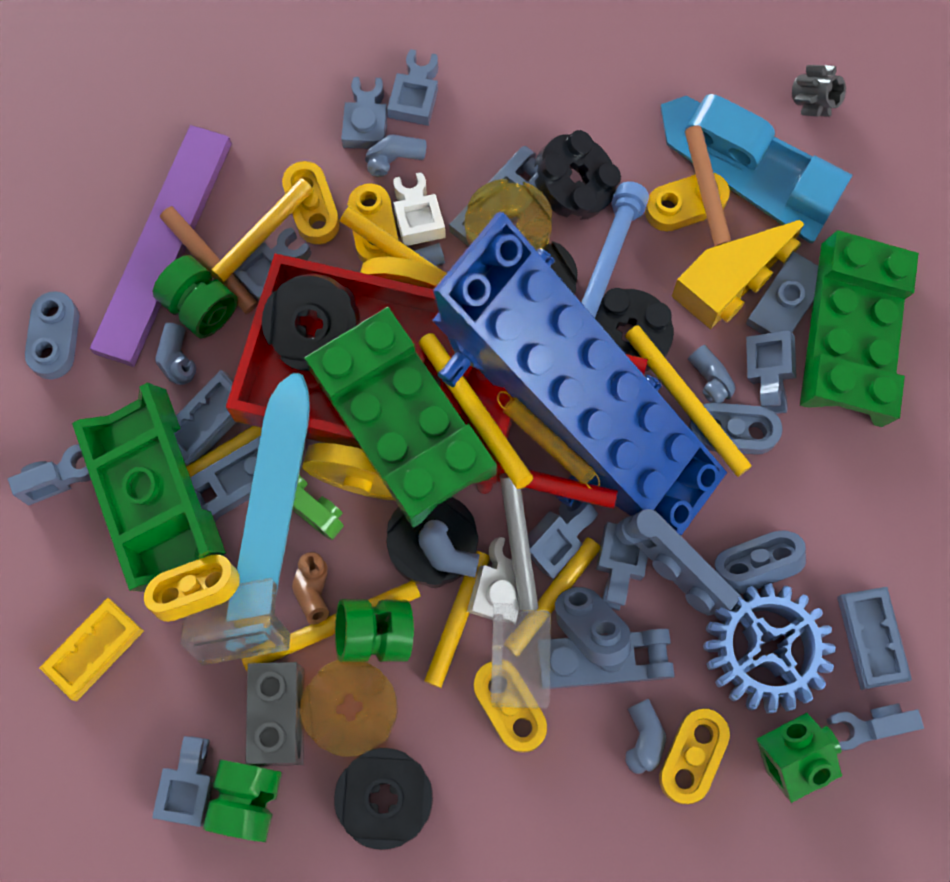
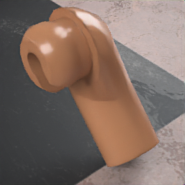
M308 552L300 557L298 570L292 585L294 595L310 624L321 623L329 616V610L321 596L327 579L328 568L322 557L315 552Z

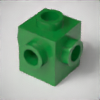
M808 713L756 739L766 772L791 803L817 789L827 786L830 782L842 776L837 757L842 750L836 736L829 727L821 728Z

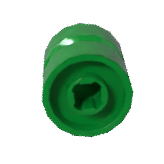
M191 255L182 256L169 264L159 275L152 291L153 297L170 313L179 315V321L200 339L207 338L221 329L231 318L238 304V297L218 279L212 280V273Z
M341 599L339 601L335 618V648L339 662H367L372 655H375L379 662H406L409 660L413 647L414 620L412 608L408 600H380L376 607H372L368 599Z
M220 759L213 785L219 792V796L217 799L209 802L203 830L235 838L266 842L273 815L267 809V804L277 798L282 772Z

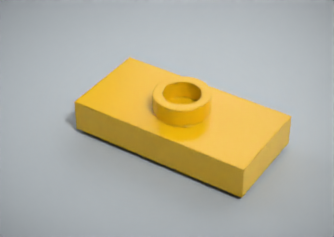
M107 597L39 669L71 700L77 702L144 630L113 600Z

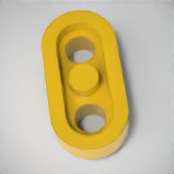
M301 161L294 163L287 168L282 178L285 194L300 179H304L309 185L313 186V192L292 212L300 236L308 243H327L337 235L340 221L322 169L312 162ZM316 221L325 222V225L320 229L311 227Z
M714 173L724 210L730 194L729 186L722 176ZM696 174L659 186L650 193L645 215L648 222L654 228L661 231H673L707 219ZM671 201L675 204V207L666 208L661 202Z
M371 183L355 188L349 196L348 207H351L398 240L388 192L383 187ZM367 199H373L376 201V203L370 207L362 205V203ZM353 231L357 254L362 262L374 257H390Z
M222 555L206 556L165 571L153 578L144 593L145 606L159 620L166 622L175 621L226 602L236 592L240 582L239 572Z
M491 661L483 665L478 670L474 679L476 698L499 737L509 749L520 753L533 751L540 746L547 733V722L543 712L520 674L511 664L504 661ZM495 678L504 680L507 685L505 693L502 695L492 694L488 688L491 680ZM525 719L531 724L532 731L530 735L519 737L514 733L513 725L517 720Z
M698 709L688 714L682 720L659 775L661 789L671 801L678 804H693L700 801L708 793L730 739L728 724L719 713L710 709ZM697 726H705L709 730L710 740L708 743L701 744L695 739L694 731ZM679 770H685L691 775L692 782L687 789H682L676 784L675 776Z

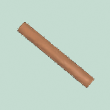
M689 127L685 130V135L715 247L731 242V237L702 127Z
M173 206L166 208L160 214V219L193 256L211 272V269L220 261L218 256ZM234 274L223 283L238 297L237 305L245 314L250 313L257 307L259 302Z

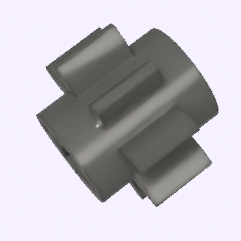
M807 65L806 74L797 76L792 86V98L796 105L803 106L801 110L802 116L830 117L832 113L831 108H838L843 103L846 95V83L841 76L835 75L837 71L836 66Z

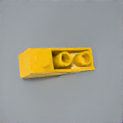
M797 220L706 249L677 279L672 297L710 330L721 319L726 323L729 322L744 305V301L741 298L750 289L755 293L758 292L770 279L773 272L769 269L778 259L784 264L792 252L797 251L801 245L797 237L804 223L801 220Z

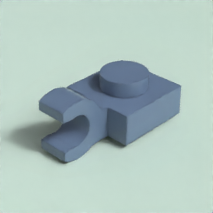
M791 330L747 336V378L752 384L761 383V406L771 409L776 414L787 413V396L783 380L797 378L794 334Z
M79 444L69 447L64 452L61 462L57 465L52 461L34 462L23 467L20 474L7 478L12 494L29 506L70 490V484L90 481L91 478L87 466L82 469H76L77 461L83 457Z
M575 500L571 507L561 503L559 515L549 511L528 534L531 560L543 574L553 579L583 545L576 536L585 527L590 525L598 515V512L590 503H581Z
M607 522L603 530L596 570L609 573L602 599L611 609L619 611L621 605L624 606L626 602L629 579L641 581L644 578L648 556L636 544H623L616 534L617 524Z
M899 703L870 710L873 719L868 721H862L854 714L848 712H840L826 719L828 725L844 723L849 728V738L846 741L839 742L842 751L854 749L864 742L924 729L919 709L902 713Z
M184 736L178 769L163 768L152 816L153 819L197 827L204 826L215 777L201 774L208 754L210 739Z

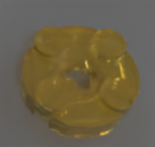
M498 179L483 185L471 196L465 214V235L469 245L474 242L498 212H503L509 219L514 217L519 219L516 223V228L536 251L538 249H545L551 238L552 211L544 194L535 186L526 182L520 185L508 183L509 179Z
M336 660L321 668L318 674L312 678L310 684L306 686L301 698L300 713L305 731L319 747L337 756L357 757L369 750L376 749L389 738L398 715V701L393 685L378 668L367 662H339V660ZM353 694L356 702L363 703V710L356 713L355 720L347 722L346 716L344 714H337L336 709L337 705L344 704L345 695Z

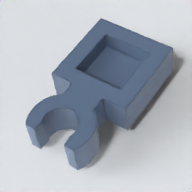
M411 49L406 57L409 75L400 73L396 75L387 108L388 118L429 126L438 93V81L432 80L438 73L437 54L432 53L430 62L426 66H418L416 64V50Z
M354 77L351 88L356 103L345 102L341 140L343 148L369 149L386 137L387 104H380L384 98L383 82L381 78H376L375 88L370 92H364L361 90L360 77Z
M292 227L280 233L277 245L274 248L270 249L263 242L233 273L258 302L274 253L308 260L311 255V249L307 243H304L296 250L288 248L297 239L295 230Z

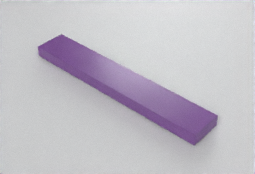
M193 125L189 126L90 346V350L95 355L132 367L135 366L162 305L153 297L154 284L164 269L173 261L182 257L186 250L184 244L160 219V214L166 208L173 206L193 230L195 229L232 145L229 136Z

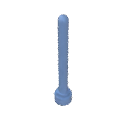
M627 181L621 183L617 187L611 202L615 217L581 302L594 318L601 304L630 224L644 214L649 201V193L646 188L636 182Z

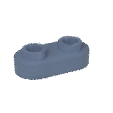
M61 292L45 293L33 303L25 348L27 365L39 377L49 380L60 378L71 369L76 349L80 318L79 310L73 301ZM58 307L55 315L47 317V312L51 308ZM53 348L50 356L41 358V353L45 349Z
M726 403L703 404L742 454H765L772 450L781 438V420L769 408ZM690 420V430L709 451H716L694 422ZM749 428H759L763 433V438H753L749 434Z
M774 531L722 551L715 560V571L738 594L746 593L747 588L750 586L759 589L766 584L778 582L803 570L806 565L805 542L796 533Z
M574 587L565 590L558 596L555 602L557 624L589 661L599 666H614L623 662L629 656L631 651V635L628 626L595 591L584 587ZM602 634H611L610 636H601Z

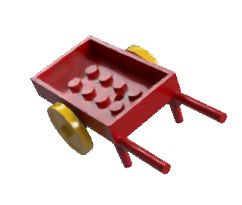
M274 253L226 404V409L233 420L262 428L269 399L279 383L292 373H299L303 375L309 392L310 411L306 439L323 442L308 445L302 468L316 479L342 490L383 500H394L311 372L298 370L285 364L280 359L281 355L275 351L273 345L268 344L263 333L262 315L267 299L281 284L299 275H325L352 291L355 297V304L359 310L360 323L386 307L390 308L414 343L416 353L464 423L471 426L497 464V471L494 477L476 483L480 493L487 494L491 492L493 484L500 482V475L506 472L447 385L438 377V372L419 346V341L423 336L433 333L451 358L455 354L448 337L432 321L439 313L433 290L447 273L425 263L391 256L371 258L363 262L360 272H355ZM310 310L309 315L300 317V324L308 327V334L315 335L316 330L323 327V320L318 318L316 311ZM626 354L644 375L648 359ZM470 366L463 374L464 378L508 440L513 419L504 413L502 407L505 408L511 400L510 396L504 393L507 391L503 387L493 385L479 369ZM528 469L533 476V480L524 488L614 509L617 490L588 483L586 485V483L582 484L576 480Z

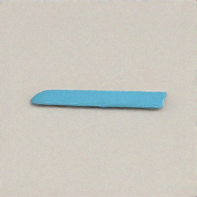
M292 373L279 383L271 395L265 411L237 567L240 582L232 596L225 635L262 646L268 643L309 422L310 402L308 387L303 375L299 373Z

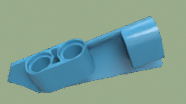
M706 95L701 103L688 96H683L661 104L667 146L692 162L685 130L692 126H701L713 173L722 176L728 183L729 189L780 224L784 225L801 220L804 226L799 237L808 243H814L852 178V174L816 155L811 156L774 137L775 130L768 121L718 95Z

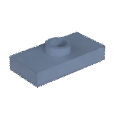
M793 251L745 324L761 334L788 330L793 332L814 301L818 265Z
M222 370L176 415L181 429L174 434L186 465H190L204 456L236 423L226 409L234 380L228 373Z
M881 587L838 596L837 599L860 690L912 681L888 588Z

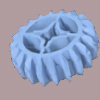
M772 583L764 585L761 588L760 595L753 586L747 588L746 593H743L744 600L739 598V601L731 611L723 607L715 610V616L722 623L710 622L706 626V631L709 634L719 638L718 640H709L704 643L705 651L718 652L717 658L707 662V668L715 670L722 667L725 673L715 681V684L718 687H722L731 681L735 685L729 694V699L732 701H737L744 693H747L746 708L749 710L757 709L761 698H763L764 709L768 714L777 711L779 701L785 711L796 709V698L804 704L813 700L809 687L821 690L826 686V682L817 672L830 673L834 668L832 663L822 658V655H829L836 651L835 645L822 643V637L830 634L832 627L824 625L818 628L815 620L823 615L822 610L817 608L808 613L804 607L808 604L809 597L804 594L795 602L790 601L792 589L789 586H784L777 597L775 596ZM768 611L776 613L787 619L790 624L783 628H775L770 626L763 617L758 619L753 612ZM740 621L745 628L742 633L748 641V649L746 654L737 661L733 650V635ZM782 635L785 636V639L777 644V650L767 656L763 655L755 661L753 660V656L761 651L760 646L765 644V642L774 641ZM798 636H801L804 646V661L798 673L794 668L797 663L791 654V646L793 641ZM755 667H764L770 670L775 677L781 676L787 685H765L752 679L746 673Z

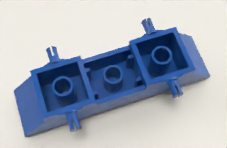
M498 212L433 290L439 313L432 321L448 337L455 352L443 369L438 372V377L450 387H455L458 380L470 366L479 369L493 385L503 387L513 398L516 397L518 401L522 402L527 409L531 410L544 423L542 425L548 426L556 434L554 436L560 437L568 445L566 447L572 448L575 453L595 470L596 474L587 482L588 484L617 490L615 506L630 516L642 510H654L681 536L727 474V471L659 394L658 390L662 387V384L658 383L659 381L653 376H644L553 271L550 266L554 264V258L550 257L551 255L543 249L536 251L503 212ZM571 474V476L568 478V479H572V480L579 481V480L576 479L572 474ZM555 495L556 498H559V501L569 507L575 501L574 499Z

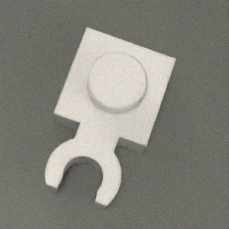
M416 173L417 186L414 188H405L400 177L394 178L395 197L398 200L393 202L394 213L402 242L406 246L446 238L445 225L436 194L427 195L426 179L422 173Z
M498 537L489 546V558L493 563L492 568L485 565L479 567L467 612L503 624L514 625L516 624L519 612V601L512 559L506 558L503 554L505 538Z

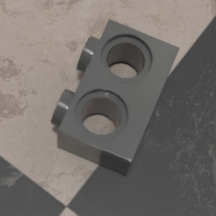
M297 662L248 663L246 764L304 765L305 669Z

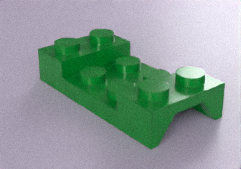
M840 230L834 232L821 243L799 406L806 408L839 406L869 414L873 425L884 427L900 419L905 376L897 374L904 304L905 299L914 294L919 253Z
M386 307L304 357L309 371L413 528L422 523L437 505L472 483L486 481L496 475L497 464L469 424L466 425L416 353L414 343L389 307Z
M147 382L139 386L138 400L108 416L79 419L72 423L129 591L145 592L151 580L165 571L209 555L226 554L211 511L203 510L200 506L174 433L181 428L166 389Z

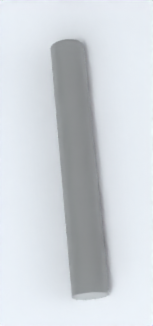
M504 473L500 475L519 608L521 612H533L538 609V601L521 489H517L508 475Z

